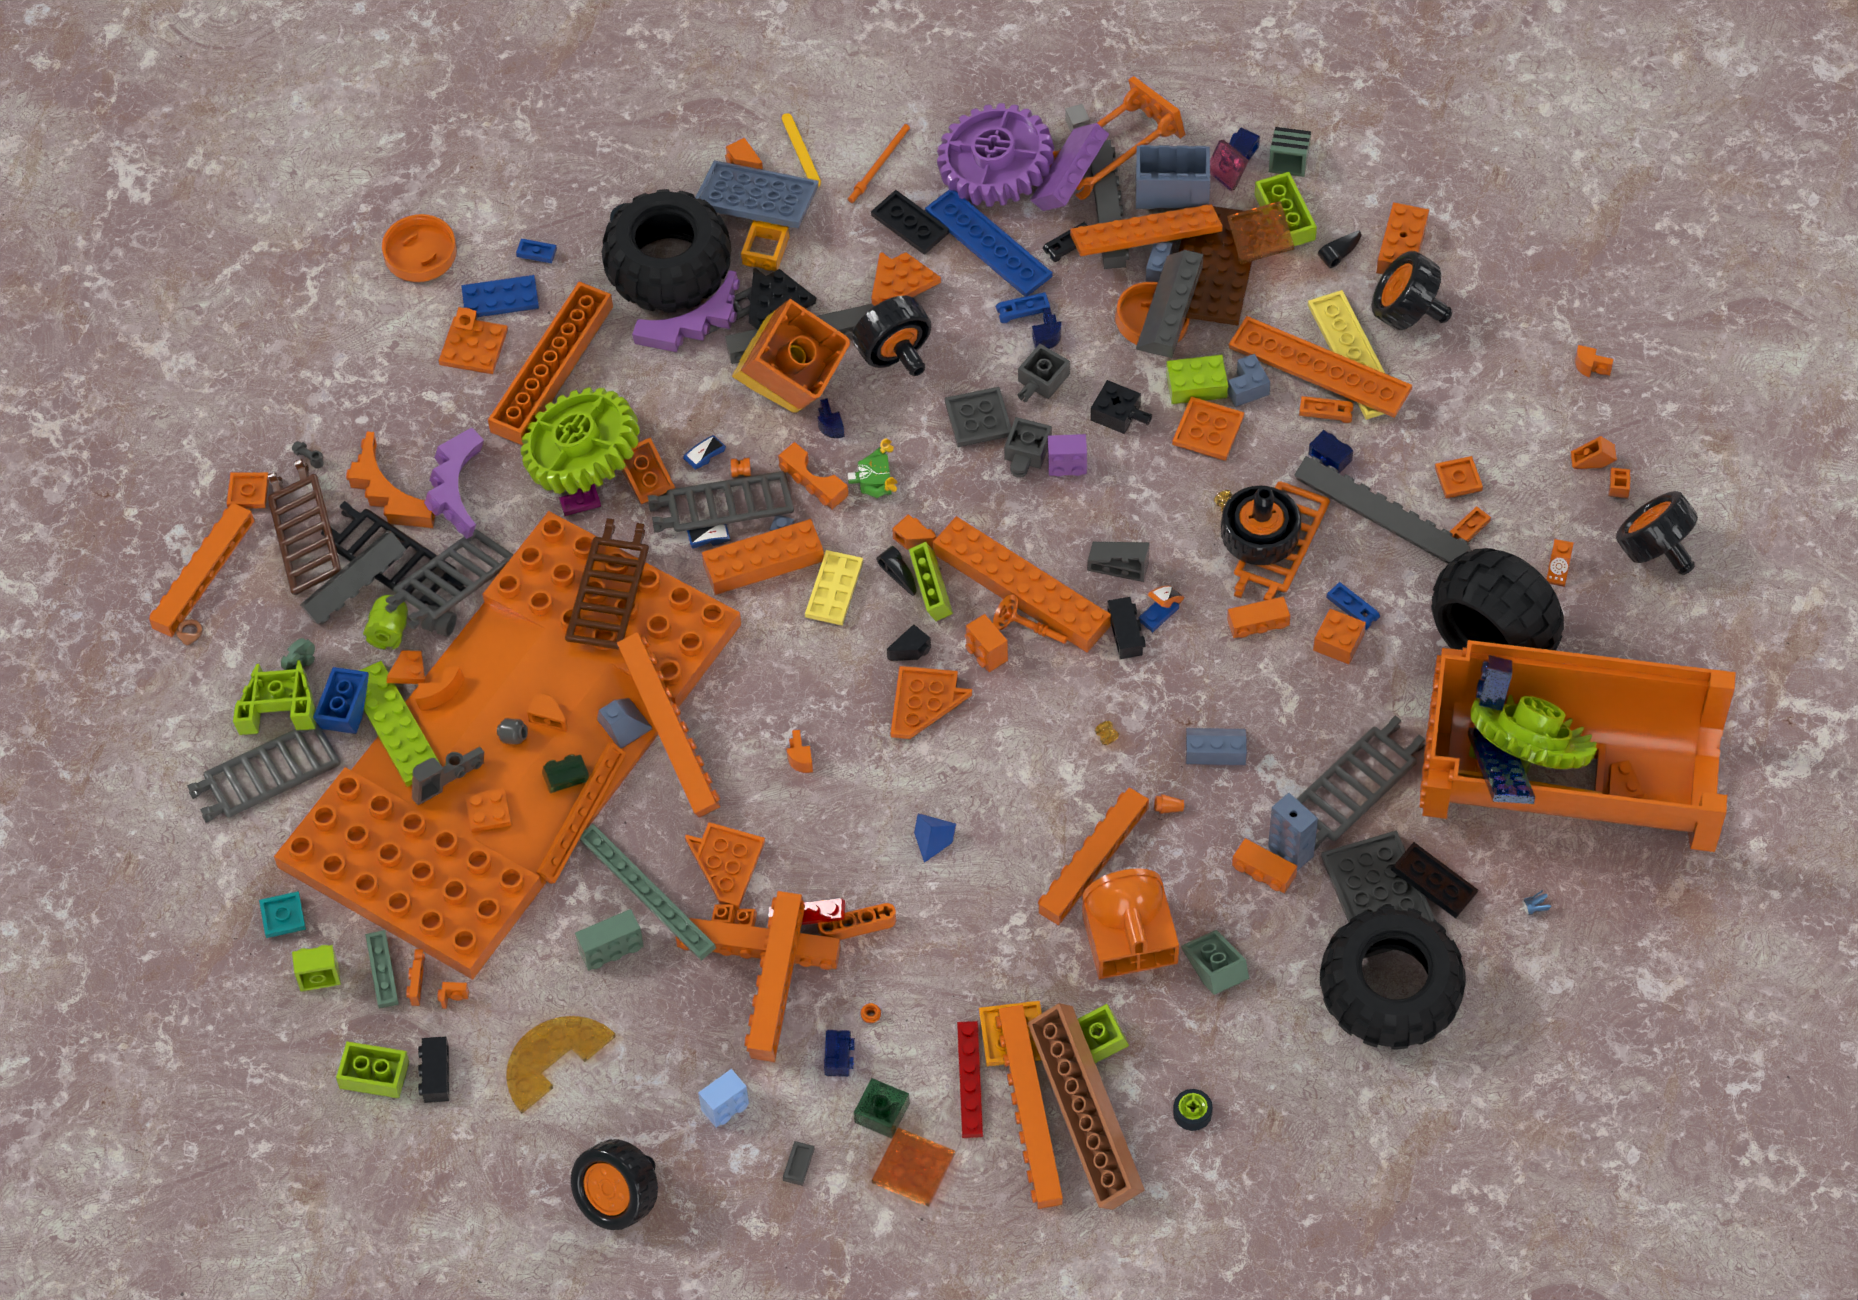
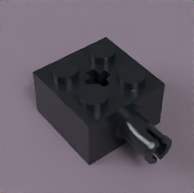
M1107 380L1091 406L1090 421L1125 434L1133 419L1149 425L1152 414L1139 409L1141 407V393Z

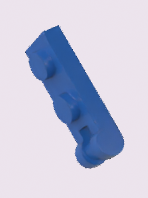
M1046 292L1003 301L995 306L997 312L1000 313L999 319L1001 323H1008L1012 319L1050 311Z
M1341 582L1327 593L1326 598L1349 616L1366 622L1365 630L1371 626L1373 621H1377L1380 618V614L1376 609ZM1365 612L1368 616L1365 617L1362 614Z

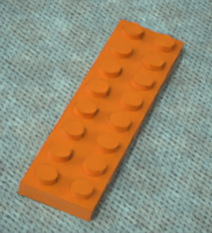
M1212 204L1112 222L1097 223L1095 225L1080 226L1070 229V235L1080 256L1222 232L1223 225Z

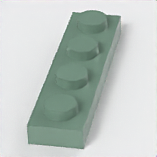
M386 931L365 934L378 1008L399 1005Z

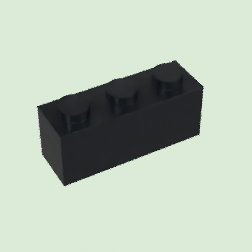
M1131 597L1108 600L1107 612L1111 614V627L1119 659L1142 656L1146 643L1144 636H1140V620H1136L1135 617L1137 615L1136 604H1132Z
M447 1037L422 1038V1046H418L419 1058H422V1064L418 1065L419 1077H422V1083L418 1084L419 1096H423L424 1103L449 1101V1044Z

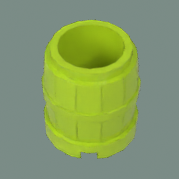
M384 595L375 601L368 616V623L364 628L363 636L367 637L366 641L379 649L385 650L386 647H392L391 649L399 647L403 637V630L407 624L408 608L405 602L398 605L392 613L385 609L389 604L386 602V598L393 595Z

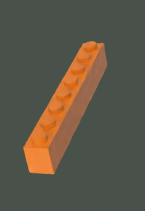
M231 503L224 510L218 523L214 524L211 533L203 539L201 547L193 553L191 561L187 566L183 567L178 579L173 581L168 593L161 598L158 607L151 612L149 620L152 629L173 637L179 624L188 616L254 523L252 511L234 503Z
M1130 787L1125 793L1122 792L1119 795L1116 805L1108 809L1106 818L1098 822L1094 829L1095 832L1092 836L1089 835L1085 839L1082 849L1074 853L1072 862L1064 866L1061 876L1058 880L1055 879L1051 883L1048 893L1040 897L1038 901L1039 914L1060 925L1083 895L1085 889L1093 882L1149 809V799Z
M689 918L715 944L716 949L712 952L720 953L724 956L737 955L745 959L751 957L761 959L762 955L765 956L764 940L765 936H769L770 929ZM800 933L794 963L804 967L817 966L825 970L837 969L841 949L840 938ZM676 937L677 947L683 950H690Z

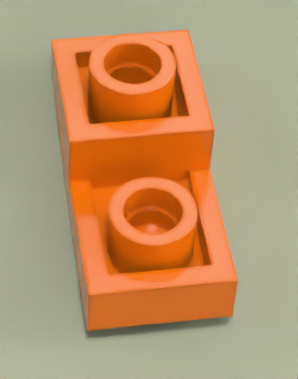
M715 904L711 921L754 927L757 911L755 909H736L734 905Z

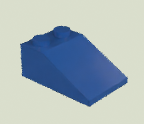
M337 667L332 668L313 716L319 727L324 730L351 734L357 733L363 718L369 677L368 672Z

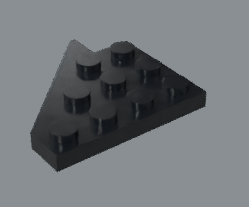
M754 268L748 323L758 330L765 318L787 300L792 299L806 309L816 304L817 298L781 269L765 276L757 268Z

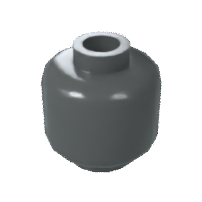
M505 718L497 727V735L505 744H520L526 739L528 734V728L521 719Z

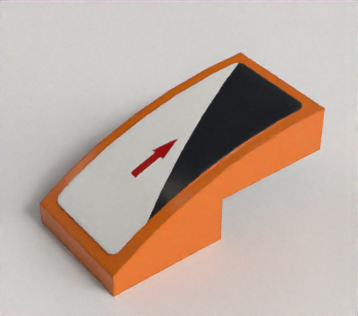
M1171 586L1158 587L1148 594L1159 605L1169 608L1173 602L1181 603L1185 598Z

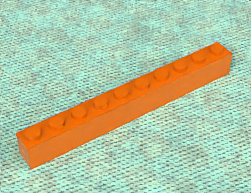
M636 632L617 642L694 814L700 818L720 808L718 802L721 800L716 789L713 790L710 785L713 782L709 773H705L703 770L704 761L700 755L697 756L694 750L697 746L692 738L689 739L687 735L689 731L685 721H681L679 717L681 711L678 705L673 704L671 700L674 696L670 688L666 687L663 682L666 680L661 669L658 670L655 665L658 661L654 653L650 654L648 639L646 636Z
M1023 1004L998 1009V1016L995 1017L997 1029L1001 1028L1002 1035H999L1001 1048L1005 1047L1006 1054L1003 1055L1005 1067L1009 1066L1010 1073L1007 1074L1008 1085L1013 1086L1014 1092L1011 1093L1012 1105H1017L1018 1112H1015V1120L1017 1125H1021L1022 1131L1018 1133L1020 1144L1025 1145L1026 1151H1022L1024 1163L1029 1164L1030 1170L1026 1172L1028 1183L1033 1184L1034 1190H1030L1032 1202L1037 1203L1038 1209L1059 1206L1063 1204V1197Z

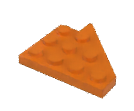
M708 822L702 839L686 834L685 841L719 904L734 905L736 909H739L764 847L765 838Z

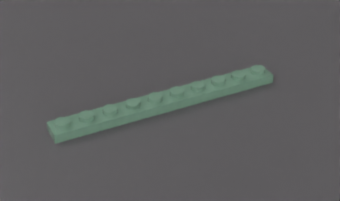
M594 824L583 831L579 840L701 961L716 949L715 944Z

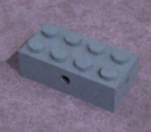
M1290 793L1286 794L1272 806L1268 846L1272 853L1278 854L1280 857L1297 865L1298 871L1314 857L1318 818Z

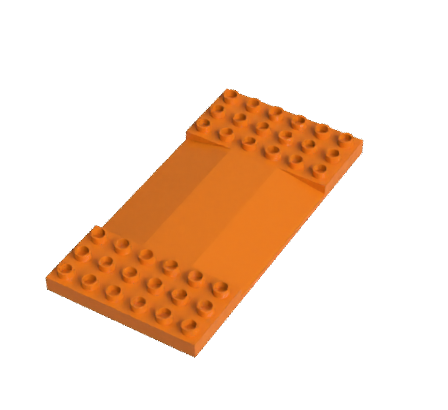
M550 511L546 513L482 594L484 599L482 606L425 676L424 683H440L444 667L459 666L465 677L460 690L446 703L428 710H420L415 700L417 687L405 701L442 767L445 766L446 756L449 753L458 752L463 756L478 747H481L484 751V764L478 769L467 772L463 777L444 785L442 793L417 805L412 799V785L406 787L382 742L377 737L351 770L345 767L274 856L277 867L416 948L423 949V952L472 980L547 883L536 872L607 743L614 742L597 720L599 710L614 700L630 698L651 725L652 730L622 748L626 755L585 830L658 736V732L620 649L573 643L565 640L592 540L597 536ZM599 545L598 554L638 560L637 557L617 547ZM594 561L592 570L634 576L636 567ZM645 562L625 638L636 632L646 636L650 643V647H648L650 654L654 653L658 661L655 665L658 670L661 669L666 679L663 682L666 687L670 688L674 696L671 700L673 704H677L680 707L741 626V616L739 611ZM590 577L588 586L629 592L631 583ZM585 593L583 602L624 609L627 601L626 599ZM581 610L579 614L580 619L620 625L622 616L588 610ZM576 626L574 635L616 641L618 632ZM535 692L540 694L546 693L554 697L566 719V732L529 722L527 711ZM505 718L521 719L528 728L526 739L520 744L503 743L497 735V727ZM504 787L511 825L472 833L465 795Z

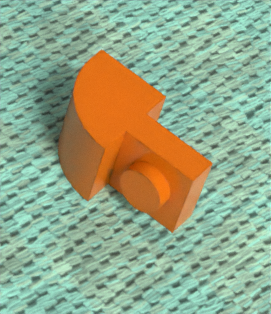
M1578 345L1575 365L1581 374L1590 377L1591 372H1596L1601 375L1610 376L1614 359L1596 355L1597 349Z
M1611 467L1608 496L1628 499L1631 479L1629 469Z
M792 730L793 738H789L790 748H786L788 762L798 772L812 773L813 766L810 746H802L800 730Z

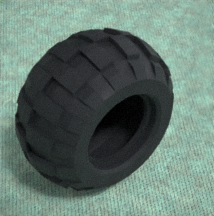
M661 189L655 193H643L634 197L632 203L622 205L615 212L612 222H608L602 240V261L608 280L616 287L617 292L625 300L637 303L640 308L649 311L658 309L663 310L665 313L676 312V309L684 307L690 309L700 304L702 298H708L717 291L721 279H725L731 263L732 250L729 231L721 216L717 215L713 206L706 200L696 199L694 194L685 191L670 192L669 189ZM667 238L681 239L692 243L685 252L671 258L650 257L640 250L651 242Z
M1491 548L1474 549L1453 559L1440 572L1436 580L1432 596V615L1440 635L1451 649L1462 650L1463 647L1467 648L1468 640L1557 650L1563 637L1561 634L1564 630V615L1559 599L1544 576L1520 557Z
M1382 906L1375 912L1368 913L1364 911L1351 918L1349 923L1340 927L1334 933L1324 952L1319 979L1325 1006L1345 1032L1350 1036L1354 1034L1361 1038L1363 1043L1377 1048L1378 1045L1391 1047V1050L1407 1049L1410 1045L1424 1044L1434 1039L1439 1032L1450 1025L1462 1003L1466 985V972L1462 964L1460 950L1454 939L1452 941L1446 935V929L1435 919L1431 922L1421 917L1422 912L1408 908L1406 912L1395 910L1394 906ZM1384 949L1405 952L1414 957L1424 967L1428 975L1426 983L1419 992L1405 999L1385 998L1374 992L1365 981L1362 972L1363 958L1372 952Z

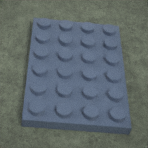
M714 160L695 198L706 200L719 214L799 229L817 191L819 181Z

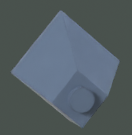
M630 698L614 700L598 712V722L621 749L652 730L651 725Z

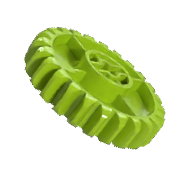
M591 387L583 389L581 394L576 389L570 392L569 397L566 398L564 395H561L557 398V403L549 402L546 404L545 408L547 410L545 412H538L535 415L537 421L529 423L527 427L529 433L522 437L524 445L520 448L523 465L536 484H540L547 491L553 489L556 494L564 493L566 490L571 495L577 493L578 488H581L583 492H587L592 484L599 487L603 485L604 478L610 480L616 476L614 473L616 469H624L626 466L624 459L632 458L634 452L631 448H635L638 445L639 440L637 436L640 433V428L637 424V416L625 398L619 397L614 391L607 392L605 388H598L594 392Z

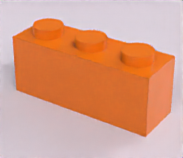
M1283 596L1230 608L1227 611V621L1233 638H1244L1251 634H1261L1268 630L1283 629L1286 626H1290V613Z
M1246 838L1233 855L1232 866L1237 871L1245 872L1252 876L1254 880L1264 882L1273 890L1281 891L1284 894L1297 875V865Z

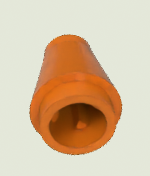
M1163 794L1155 796V812H1159V814L1183 812L1184 800Z

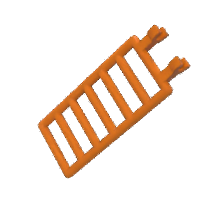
M1282 481L1277 482L1275 488L1319 502L1321 505L1318 511L1297 504L1300 513L1313 517L1314 520L1311 525L1301 522V530L1307 532L1304 540L1299 539L1296 545L1300 547L1297 555L1291 553L1285 558L1293 561L1290 569L1276 564L1256 565L1286 576L1283 584L1244 571L1243 568L1246 563L1239 560L1234 570V574L1240 577L1234 588L1236 590L1234 593L1235 597L1242 598L1249 580L1269 587L1263 600L1274 599L1277 591L1283 593L1288 591L1330 504L1329 498Z

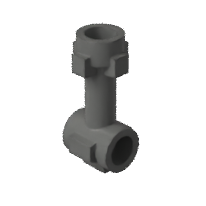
M296 441L293 444L292 451L295 455H304L310 459L311 466L314 468H321L323 466L324 457L321 452L317 450L311 452L306 448L307 445L304 442Z

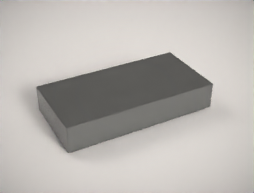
M794 1141L783 1175V1181L803 1186L815 1146Z

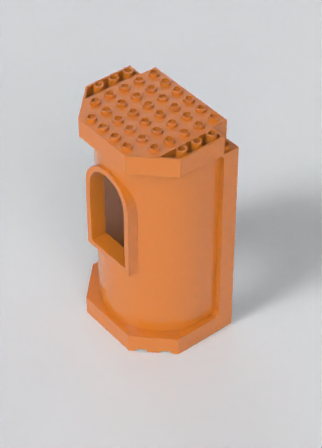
M1468 640L1467 648L1463 647L1462 650L1442 648L1441 655H1437L1426 733L1419 808H1423L1422 816L1447 819L1449 803L1683 831L1688 832L1690 849L1715 852L1726 816L1728 796L1717 794L1719 748L1735 690L1736 672ZM1496 693H1499L1504 705L1509 695H1512L1515 704H1518L1523 696H1533L1558 706L1566 715L1563 722L1570 718L1572 719L1571 731L1584 727L1581 736L1591 734L1590 742H1597L1595 746L1597 751L1593 758L1597 759L1594 791L1602 792V794L1459 777L1458 769L1485 773L1484 762L1469 756L1471 743L1478 732V729L1474 726L1475 724L1471 721V708L1474 700H1477L1478 696H1481L1483 699L1485 694H1488L1493 701ZM1630 761L1644 793L1642 798L1608 795L1609 789L1607 786L1610 779L1608 773L1611 763Z

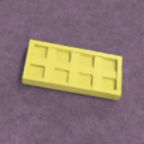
M826 550L805 612V618L843 626L863 565V558Z

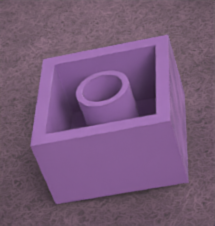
M1086 434L1048 436L1049 476H1079L1087 474Z

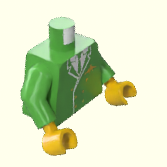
M887 438L883 439L878 449L863 460H860L858 462V472L847 473L848 484L860 483L861 493L875 498L883 495H892V492H896L897 487L895 484L898 481L890 477L888 454H886V451L890 453L894 450V447L890 445L892 441Z

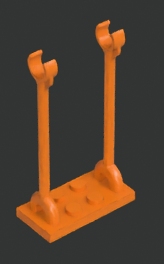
M1135 76L1128 80L1131 90L1125 95L1123 104L1098 121L1097 124L1104 127L1125 110L1132 112L1141 109L1147 117L1153 118L1157 122V129L1093 177L1082 178L1076 189L1080 191L1083 186L1084 188L1081 192L1075 194L1080 200H1084L1090 195L1098 181L1135 155L1137 146L1148 145L1159 136L1169 137L1174 134L1181 139L1186 135L1180 110ZM1060 150L1053 152L1054 160L1059 154Z

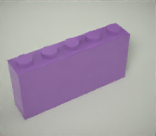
M1097 123L1073 129L1051 165L1049 174L1043 178V183L1041 186H1038L1030 201L1042 211L1066 206L1109 133Z

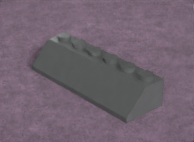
M1183 250L1167 256L1136 350L1169 358L1173 357L1203 268V254Z

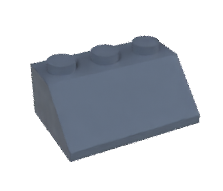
M1186 728V764L1246 765V729Z

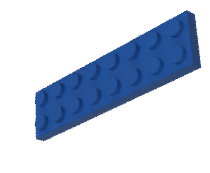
M955 190L946 191L925 207L927 213L949 228L951 235L1024 297L1029 296L1053 277V272L965 198H959L958 192Z

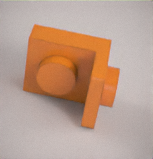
M442 982V989H438L437 995L442 1009H447L448 998L456 1001L468 999V985L461 982Z

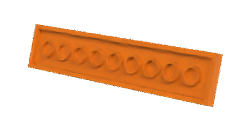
M1248 316L1245 317L1228 344L1229 348L1246 356L1255 354L1260 362L1394 418L1412 390V385Z

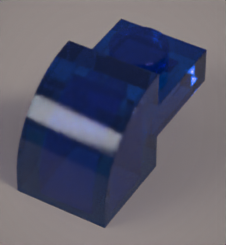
M828 398L821 399V407L818 408L819 416H817L819 430L830 438L845 437L840 412L832 413Z

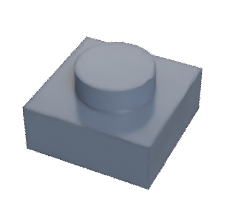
M777 515L772 522L770 531L794 524V519Z

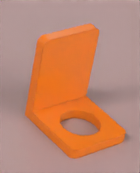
M458 307L454 327L472 331L474 320H477V311ZM459 319H470V323L467 325H462L459 322Z

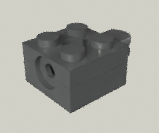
M1015 417L1004 446V460L1012 461L1010 471L1013 476L1024 477L1030 466L1041 469L1048 451V436H1052V426Z

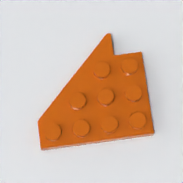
M881 252L879 254L871 297L872 304L876 306L896 296L914 297L940 284L941 277L907 252L893 259Z
M899 666L890 733L891 738H913L971 697L972 689L956 688L958 671Z

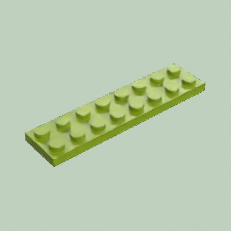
M379 661L359 670L369 673L364 712L406 787L412 785L414 767L430 758H435L437 761L438 759L394 683H386L389 673L382 661Z

